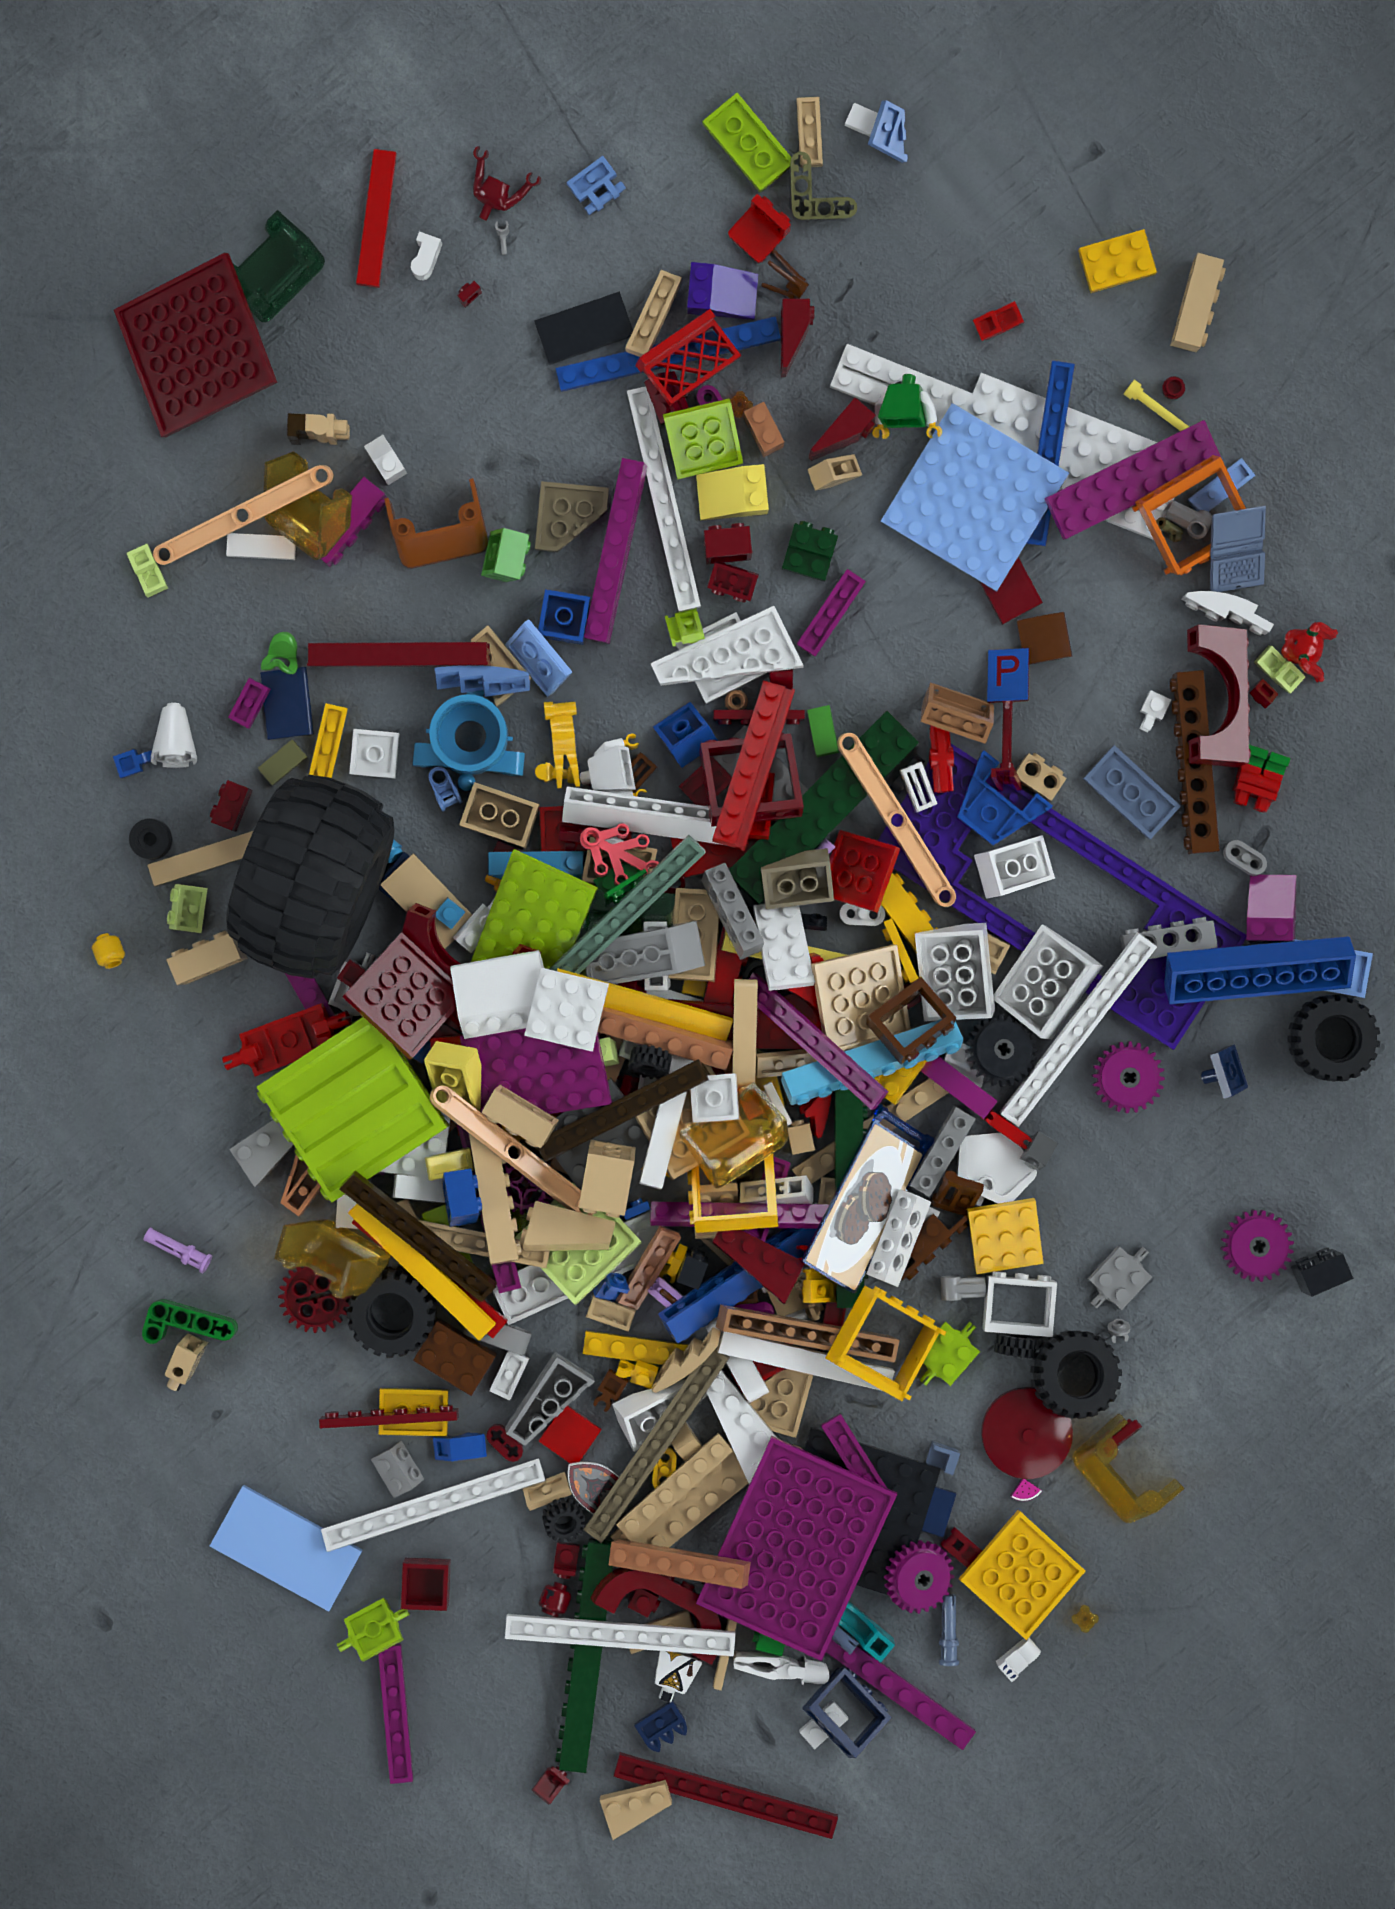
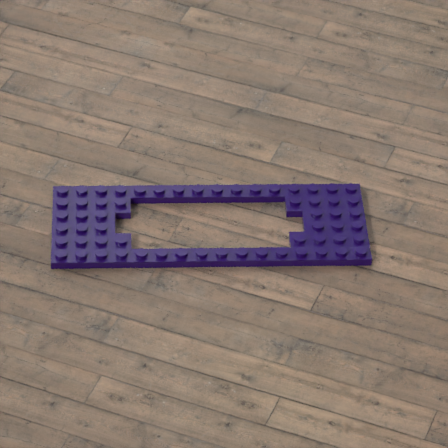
M951 744L954 752V767H952L954 791L934 793L937 804L917 813L914 811L908 794L900 805L954 889L956 900L951 906L976 923H986L987 930L1023 953L1036 933L958 883L973 860L958 851L971 828L957 818L978 760ZM928 761L924 769L933 791V775ZM991 774L985 781L1021 811L1033 798L1032 795L1022 789L1016 790L1014 784H1003V791H998L991 778ZM919 775L918 781L920 783L926 802L928 803L930 802V800L924 787L921 776ZM913 784L912 788L914 790L919 806H921V801L919 799L915 785ZM1052 808L1030 822L1156 904L1157 908L1143 928L1148 931V926L1161 924L1163 929L1169 928L1172 922L1184 921V925L1193 924L1192 919L1206 917L1207 921H1214L1217 948L1242 946L1246 934ZM894 814L891 818V823L895 827L900 826L903 822L900 814ZM886 826L877 841L900 848L893 869L927 890L890 829ZM943 890L939 894V899L945 903L951 898L950 892L947 890ZM1192 929L1186 932V939L1189 942L1194 941L1196 937L1195 932ZM1166 933L1163 936L1164 944L1170 946L1173 943V936L1170 933ZM1167 956L1148 959L1111 1006L1110 1010L1174 1050L1205 1001L1169 1004L1164 986ZM1097 974L1085 991L1087 995L1093 991L1102 979L1101 975Z

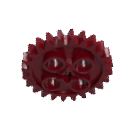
M317 1258L313 1260L312 1265L308 1260H305L304 1267L299 1263L296 1264L297 1272L293 1269L288 1271L291 1278L283 1277L287 1285L279 1286L285 1292L278 1295V1298L284 1299L285 1302L281 1303L279 1307L287 1308L283 1316L290 1314L292 1317L289 1319V1323L296 1320V1329L301 1325H305V1332L310 1327H313L314 1333L318 1332L319 1327H321L323 1332H326L327 1325L332 1329L336 1327L334 1320L339 1323L343 1321L340 1314L347 1316V1310L344 1307H349L347 1299L351 1298L352 1293H347V1290L352 1285H345L344 1282L348 1279V1276L341 1278L340 1274L343 1269L335 1271V1263L327 1267V1260H323L321 1265H319ZM320 1276L328 1278V1287L324 1288L319 1285L318 1279ZM298 1282L306 1284V1293L302 1294L297 1291L296 1285ZM331 1289L335 1290V1293L322 1295L318 1298V1301L315 1298H311L303 1302H296L298 1298L310 1296L314 1293V1290L316 1294ZM326 1298L334 1300V1309H327L325 1307L324 1300ZM304 1304L312 1306V1315H305L303 1313L302 1307Z

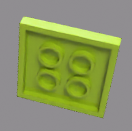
M730 398L663 414L677 480L743 464Z

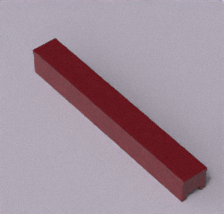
M487 642L308 643L307 666L312 668L491 666L490 643Z

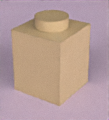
M804 1119L792 1121L791 1126H787L792 1155L814 1151L810 1123H804Z

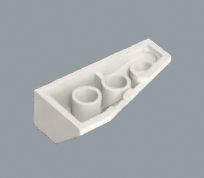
M686 1379L678 1381L657 1393L653 1392L652 1389L633 1393L612 1404L618 1423L634 1452L638 1451Z

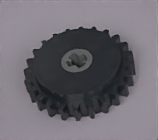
M1003 1014L998 1015L997 1020L994 1015L992 1018H989V1022L983 1019L981 1025L977 1024L974 1026L977 1032L971 1031L969 1033V1036L973 1039L966 1041L970 1048L966 1049L965 1053L971 1055L966 1060L974 1064L970 1069H977L976 1077L983 1075L984 1083L991 1080V1086H995L999 1082L1000 1087H1004L1006 1081L1009 1086L1014 1085V1079L1016 1082H1021V1075L1027 1077L1029 1075L1027 1069L1032 1070L1034 1068L1031 1062L1037 1060L1035 1056H1032L1033 1053L1038 1051L1037 1048L1032 1047V1044L1037 1041L1035 1039L1030 1040L1029 1037L1033 1032H1026L1027 1026H1020L1018 1019L1012 1022L1011 1015L1007 1016L1005 1020ZM1001 1046L1002 1051H1005V1054L1001 1055V1051L998 1050V1048Z

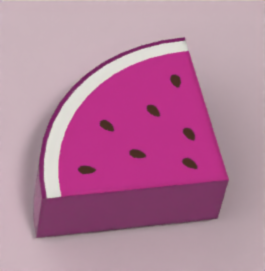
M1021 1479L1010 1497L1018 1501H1029L1039 1496L1042 1490L1028 1480Z

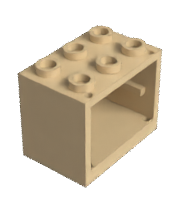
M590 1140L579 1208H583L584 1212L591 1214L600 1211L606 1212V1215L609 1217L618 1218L620 1215L625 1216L636 1147Z

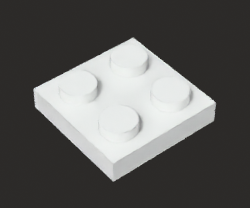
M353 729L349 774L396 779L400 734Z
M735 1073L709 1075L708 1081L691 1089L693 1123L740 1120L737 1075Z

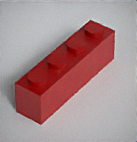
M724 926L717 948L715 982L708 981L703 1002L734 1004V979H742V975H739L741 966L745 967L748 957L740 960L736 953L721 950L725 934Z

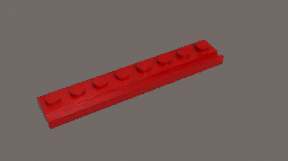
M763 680L712 842L733 848L738 847L745 851L795 689H786L785 686Z

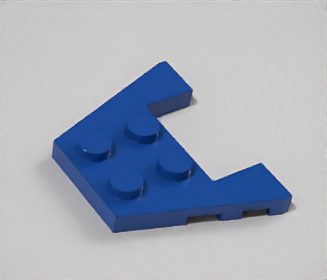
M983 750L957 818L993 846L1051 809L1053 805L1036 793L1022 811L985 782L991 774V769L996 768L999 762Z

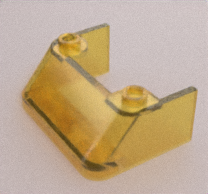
M1119 1413L1074 1452L1072 1459L1077 1469L1119 1518L1126 1523H1133L1158 1512L1185 1488L1176 1479H1173L1160 1492L1147 1490L1137 1497L1109 1464L1118 1453L1117 1444L1111 1437L1128 1423Z

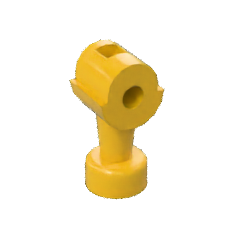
M546 762L536 767L535 775L539 780L549 783L556 779L555 767ZM570 766L568 770L563 769L562 779H567L569 784H575Z

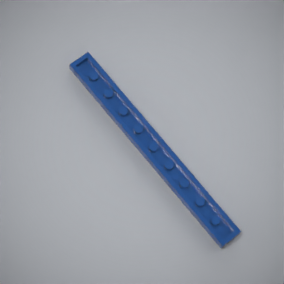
M776 316L722 329L737 350L781 340ZM715 331L705 333L706 340L717 342L718 335ZM690 342L687 351L699 354L701 344ZM704 344L703 355L715 356L716 346ZM720 347L719 355L730 352L726 348ZM622 352L558 367L556 372L561 392L644 373V371L640 372L635 366L639 356ZM673 354L670 356V364H682V355ZM686 357V363L699 360L698 358ZM655 366L651 369V371L661 369L664 367Z

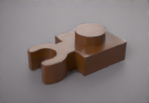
M609 1369L597 1389L603 1394H599L596 1397L593 1405L596 1406L601 1400L605 1401L606 1407L604 1411L607 1412L612 1405L611 1398L616 1401L619 1399L629 1379L616 1376L615 1371Z

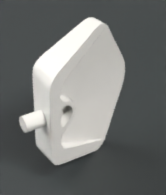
M1002 1133L966 1135L958 1149L957 1176L984 1184L983 1193L976 1203L978 1206L982 1205L985 1198L995 1203L1014 1201L1037 1175L1036 1170L1026 1166L1025 1161L1020 1159L1024 1152L1022 1148Z

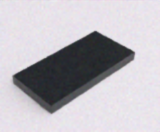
M620 291L534 320L549 365L630 338L633 332Z

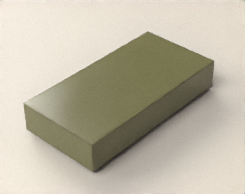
M292 739L259 766L258 769L269 783L274 786L308 757Z

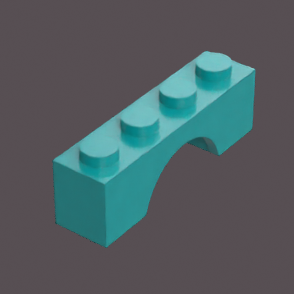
M850 1601L848 1602L839 1625L846 1629L860 1643L863 1649L881 1663L895 1646L894 1638Z

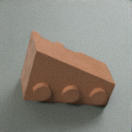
M296 1155L280 1203L297 1216H301L322 1187L317 1180L314 1181L308 1174L307 1169L309 1167L305 1161L301 1162Z

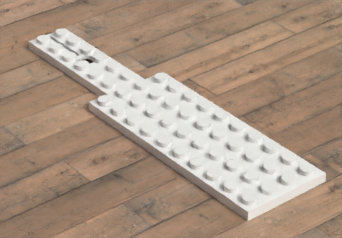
M846 344L830 388L875 405L887 391L889 384L902 382L904 374H913L916 376L915 384H920L923 391L929 394L935 406L936 425L940 424L953 403L1037 453L1046 398L983 373L980 374L973 393H970ZM1068 407L1059 467L1069 472V475L1059 491L1157 442ZM1174 498L1151 511L1155 520L1166 517ZM1132 507L1104 520L1154 540L1140 511L1134 512Z

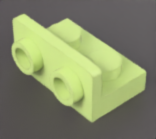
M175 884L170 893L172 909L167 915L169 929L202 933L208 888Z

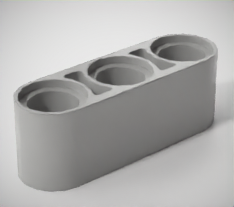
M506 1323L494 1338L486 1334L480 1341L519 1355H525L532 1333ZM464 1327L463 1334L477 1339Z

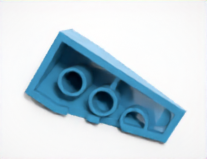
M583 851L522 852L582 880ZM488 852V875L502 880L512 852Z

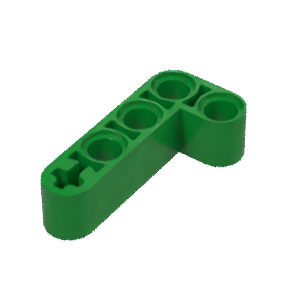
M160 1299L151 1304L148 1309L142 1337L145 1342L155 1344L165 1337L168 1326H173L226 1341L237 1333L238 1324L234 1319L167 1299ZM157 1305H162L165 1308L166 1313L164 1316L156 1313ZM179 1311L187 1314L188 1319L186 1322H181L178 1319ZM201 1317L209 1320V1328L200 1326L199 1320ZM226 1324L228 1325V1329L231 1330L227 1334L224 1333L225 1329L220 1328ZM150 1327H156L159 1330L158 1338L150 1335Z

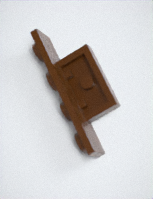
M934 1214L927 1219L921 1227L910 1255L916 1262L903 1273L902 1281L906 1278L909 1281L919 1273L917 1268L922 1263L925 1265L929 1264L936 1257L933 1253L939 1247L942 1250L945 1249L952 1242L950 1237L955 1232L961 1234L969 1226L966 1223L969 1218L965 1215L950 1230Z

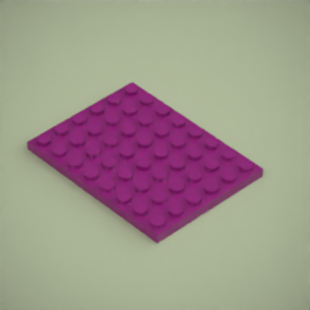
M771 1436L717 1555L751 1562L748 1585L739 1589L705 1582L696 1604L822 1661L896 1499L897 1492Z

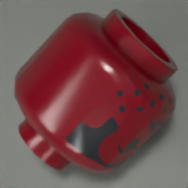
M556 1581L553 1585H545L539 1599V1606L542 1607L541 1611L557 1618L559 1614H565L571 1600V1593L566 1591L567 1586Z

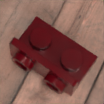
M715 561L707 588L712 589L711 592L716 595L724 596V594L733 596V599L745 603L747 600L751 602L759 574Z

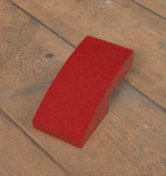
M1015 301L973 320L982 341L1025 323Z

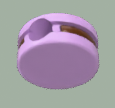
M658 1277L656 1279L657 1283H654L653 1287L648 1289V1292L666 1308L684 1297L661 1277Z

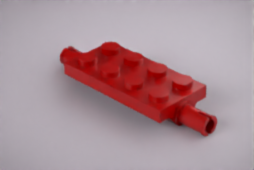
M320 1003L239 1034L242 1048L236 1053L223 1056L222 1061L225 1063L232 1060L231 1063L224 1065L226 1070L242 1064L249 1065L256 1077L295 1062L333 1037L335 1029L352 1024V1020L348 1018L342 1021V1018L350 1016L347 1010L328 1017L324 1004Z

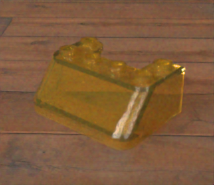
M293 451L265 462L264 492L307 471V461ZM340 488L334 491L333 500H331L321 491L316 490L264 516L270 526L312 559L319 560L326 557L349 529L352 495Z
M321 1219L284 1225L274 1259L281 1262L282 1266L287 1269H295L301 1266L311 1268L315 1274L330 1279L329 1290L333 1296L345 1298L346 1296H359L365 1293L388 1265L391 1254L347 1228H336V1222Z

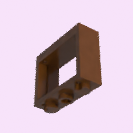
M920 977L868 1015L866 1025L902 1065L906 1061L910 1062L917 1058L919 1051L924 1047L926 1049L932 1047L937 1042L936 1039L942 1034L944 1036L948 1035L955 1028L956 1016L924 979ZM919 995H922L942 1020L904 1048L883 1022Z

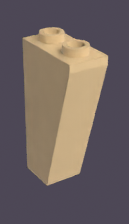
M535 1201L534 1208L529 1207L526 1220L530 1221L528 1229L523 1228L520 1242H523V1250L525 1251L609 1250L615 1222Z

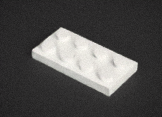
M765 904L753 905L755 924L764 941L761 954L769 991L814 986L815 979L812 973L800 907L791 906L766 910Z

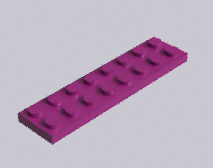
M1202 420L1044 499L1063 540L1136 505L1135 501L1212 455L1221 456L1205 420Z

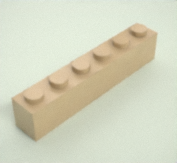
M469 1133L475 1175H477L478 1193L482 1203V1217L490 1265L518 1261V1255H521L522 1252L520 1241H515L514 1232H518L516 1218L511 1219L510 1210L514 1209L512 1195L507 1196L506 1187H510L508 1173L503 1172L502 1166L506 1164V1161Z

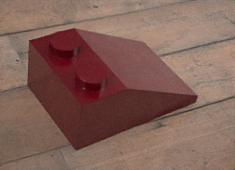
M782 299L781 377L787 376L808 333L809 325H813L814 306H810V299Z
M854 398L811 448L808 458L813 461L856 443L861 437L866 439L874 429L876 415L857 398Z

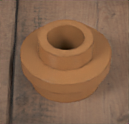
M740 690L729 692L725 698V705L728 710H744L748 703L747 696ZM735 697L741 701L737 706L732 704V699Z

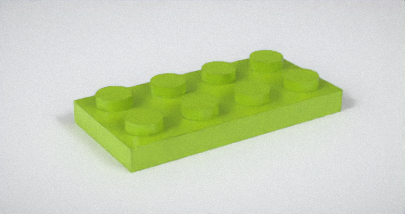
M738 93L734 94L702 121L704 127L760 193L790 169L791 156Z

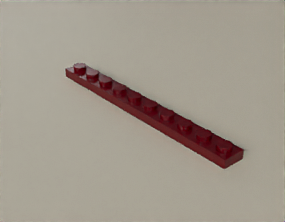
M621 1752L613 1777L641 1785L666 1780L669 1792L672 1794L829 1839L833 1838L838 1820V1814Z

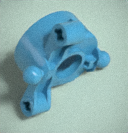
M484 690L466 692L465 695L453 697L437 709L431 720L430 729H426V733L430 735L431 744L414 743L412 766L450 768L462 774L458 778L459 788L464 791H470L475 782L473 775L482 774L483 772L523 776L525 753L505 751L508 741H513V737L508 736L507 724L499 709L492 702L483 698ZM473 721L483 726L486 731V740L484 745L477 751L467 752L458 747L455 734L460 725Z

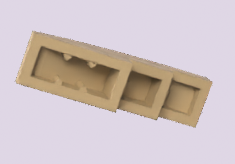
M712 1327L703 1341L694 1337L685 1351L675 1348L658 1371L652 1391L657 1393L692 1373L717 1348L721 1331Z

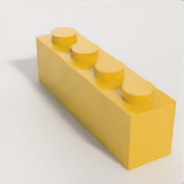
M897 872L895 874L892 873L881 906L889 918H892L897 929L917 954L915 933L934 930L929 923L931 918L924 909L919 910L915 904L918 900L911 891H905L902 886L904 881Z

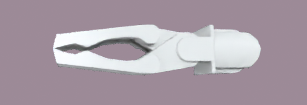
M735 1651L733 1656L734 1669L767 1679L800 1678L802 1685H804V1682L825 1684L829 1680L827 1664L821 1661L808 1660L806 1656H804L803 1662L784 1655L781 1657L766 1652ZM767 1662L772 1664V1666L762 1667L753 1663Z

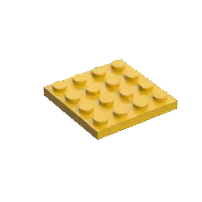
M1017 1510L959 1577V1580L1027 1640L1084 1574L1085 1570L1021 1511Z

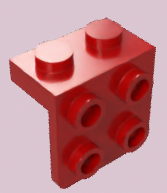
M758 194L751 200V207L728 231V236L757 263H762L790 232L791 224L786 214L781 211L778 213L773 208V203L767 197H761Z

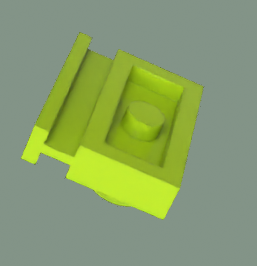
M696 608L675 613V617L668 618V615L665 616L673 647L678 642H682V644L696 643L699 640L705 639Z

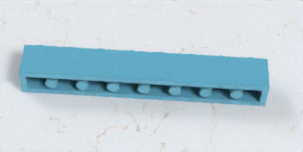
M942 1019L896 1034L894 1037L905 1048ZM955 1021V1028L948 1035L944 1036L942 1034L936 1039L937 1042L929 1049L924 1047L919 1051L917 1058L910 1062L906 1061L902 1065L880 1040L845 1051V1053L875 1078L880 1075H891L897 1069L903 1067L905 1069L912 1068L918 1062L924 1060L927 1062L933 1061L939 1055L945 1053H956L962 1047L963 1037ZM818 1061L782 1073L781 1082L791 1105H803L812 1098L818 1096L823 1098L830 1095L832 1091L848 1089Z

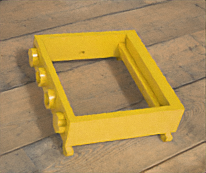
M864 1286L825 1359L900 1401H903L904 1398L910 1400L912 1396L907 1394L939 1333L945 1336L946 1331L933 1325L934 1319L924 1314L922 1318L918 1316L919 1311L909 1305L906 1308L901 1306L903 1301L892 1295L890 1298L885 1297L887 1292L877 1286L874 1289ZM877 1298L924 1325L894 1381L846 1355Z

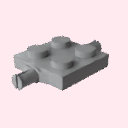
M1117 1246L1087 1278L1096 1286L1099 1292L1090 1303L1098 1309L1107 1299L1123 1310L1152 1278L1140 1263L1149 1252L1142 1246L1132 1256L1126 1253L1120 1246Z

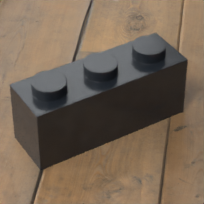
M693 1247L691 1251L687 1249L678 1270V1283L699 1290L708 1266V1257L705 1256L704 1251Z

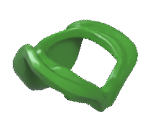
M280 632L273 636L268 655L261 663L262 670H272L277 666L286 674H295L297 672L296 656L298 646L292 634ZM274 658L287 659L290 662L289 667H287L280 659Z

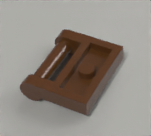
M947 1171L943 1176V1183L937 1193H934L930 1199L931 1205L968 1217L967 1208L975 1206L983 1193L984 1184L958 1177L955 1172ZM952 1186L955 1187L956 1190L954 1191L953 1195L949 1200L946 1199L945 1196L950 1187Z

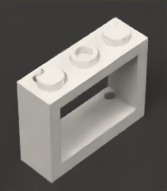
M993 1271L992 1275H986V1297L984 1298L982 1329L985 1332L1053 1337L1057 1282L1051 1280V1276L1038 1275L1037 1279L1029 1278V1274L1015 1273V1277L1006 1276V1272ZM994 1283L1046 1287L1044 1324L991 1320Z

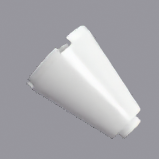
M168 703L167 706L162 708L151 753V762L154 765H157L158 761L163 763V767L182 768L188 767L191 761H193V765L197 762L186 710L179 703Z

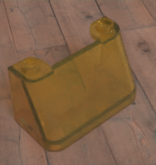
M755 1083L744 1086L738 1091L740 1120L708 1122L702 1127L697 1122H690L680 1130L681 1139L710 1183L717 1189L725 1186L779 1150L788 1140L787 1119Z

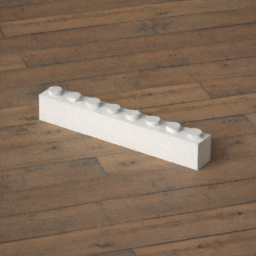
M567 787L562 822L609 829L623 823L629 827L630 832L685 839L690 835L695 841L719 844L712 842L716 826L711 827L708 806Z

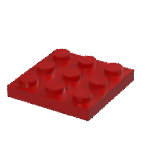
M839 830L834 844L835 849L832 850L830 856L834 900L878 913L900 848Z

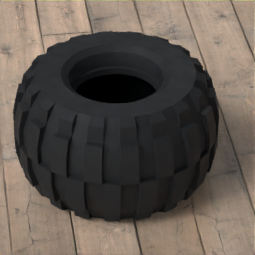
M310 774L302 780L295 778L287 779L275 791L262 812L246 847L228 903L226 917L227 934L238 941V948L241 952L257 963L288 975L314 979L318 973L332 975L344 964L360 935L373 905L393 844L394 820L393 817L382 811L383 804L353 786L329 777Z

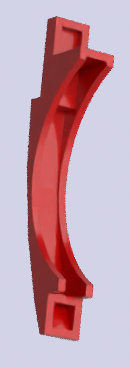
M809 953L811 964L824 961L820 955ZM815 986L787 989L806 1001L820 1021ZM832 1093L823 1098L819 1096L812 1098L809 1102L799 1106V1113L804 1114L806 1118L809 1117L811 1133L817 1138L823 1135Z

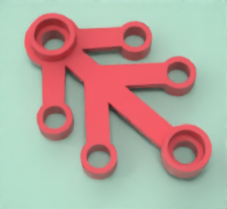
M621 823L615 828L599 831L593 827L586 828L580 835V843L585 849L590 850L595 864L594 874L597 877H604L608 872V866L602 860L600 849L609 855L615 874L614 884L616 886L620 884L617 878L623 877L625 880L628 879L620 860L639 870L645 869L647 874L649 869H653L659 864L655 860L645 862L626 852L634 848L646 849L649 845V837L645 834H640L637 838L616 844L605 841L613 837L626 838L629 833V827L626 824ZM624 828L626 833L620 834L618 829ZM592 836L595 838V842L590 843L587 838ZM644 839L646 841V844L641 845L639 844L638 840ZM597 867H604L605 872H598Z

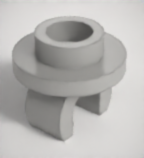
M1115 1319L1108 1324V1332L1113 1343H1116L1117 1336H1123L1125 1342L1129 1339L1130 1324L1123 1319Z

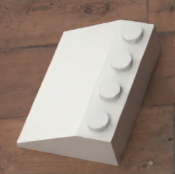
M986 923L962 924L915 933L919 978L922 977L956 1016V1020L992 1018L995 1005ZM921 995L924 1021L942 1019Z
M1042 924L994 993V1001L1040 1038L1053 1039L1103 965Z
M539 950L450 967L458 1019L464 1039L527 1027L540 968H544Z

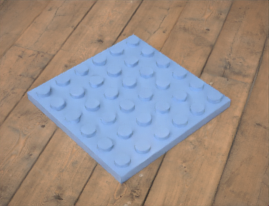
M952 403L938 425L942 428V435L938 437L937 430H935L932 435L933 438L929 440L881 522L997 592L1047 511L1048 505L1044 498L1059 491L1069 472Z

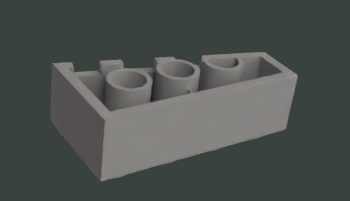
M274 1120L229 1149L254 1187L259 1186L294 1147L292 1141L288 1142L282 1133L284 1129L279 1122L276 1123Z
M554 1352L505 1426L506 1434L526 1446L568 1404L579 1397L581 1392L595 1382L593 1376Z

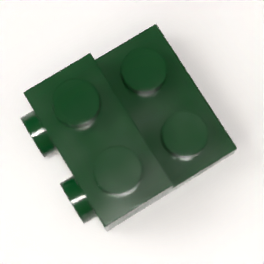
M800 521L799 524L795 523L782 570L825 582L838 535H835V531L830 528L814 529L812 528L813 524L806 521Z

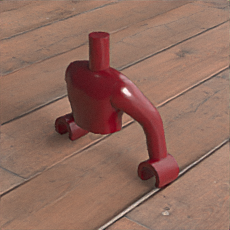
M477 146L473 151V155L477 159L473 195L484 204L479 218L487 221L492 208L507 211L520 202L533 186L540 185L541 177L538 176L537 181L532 183L530 179L533 173H528L524 185L508 198L510 185L488 175L483 183L485 160L488 158L489 152L486 150L483 157H479L478 151L480 146Z

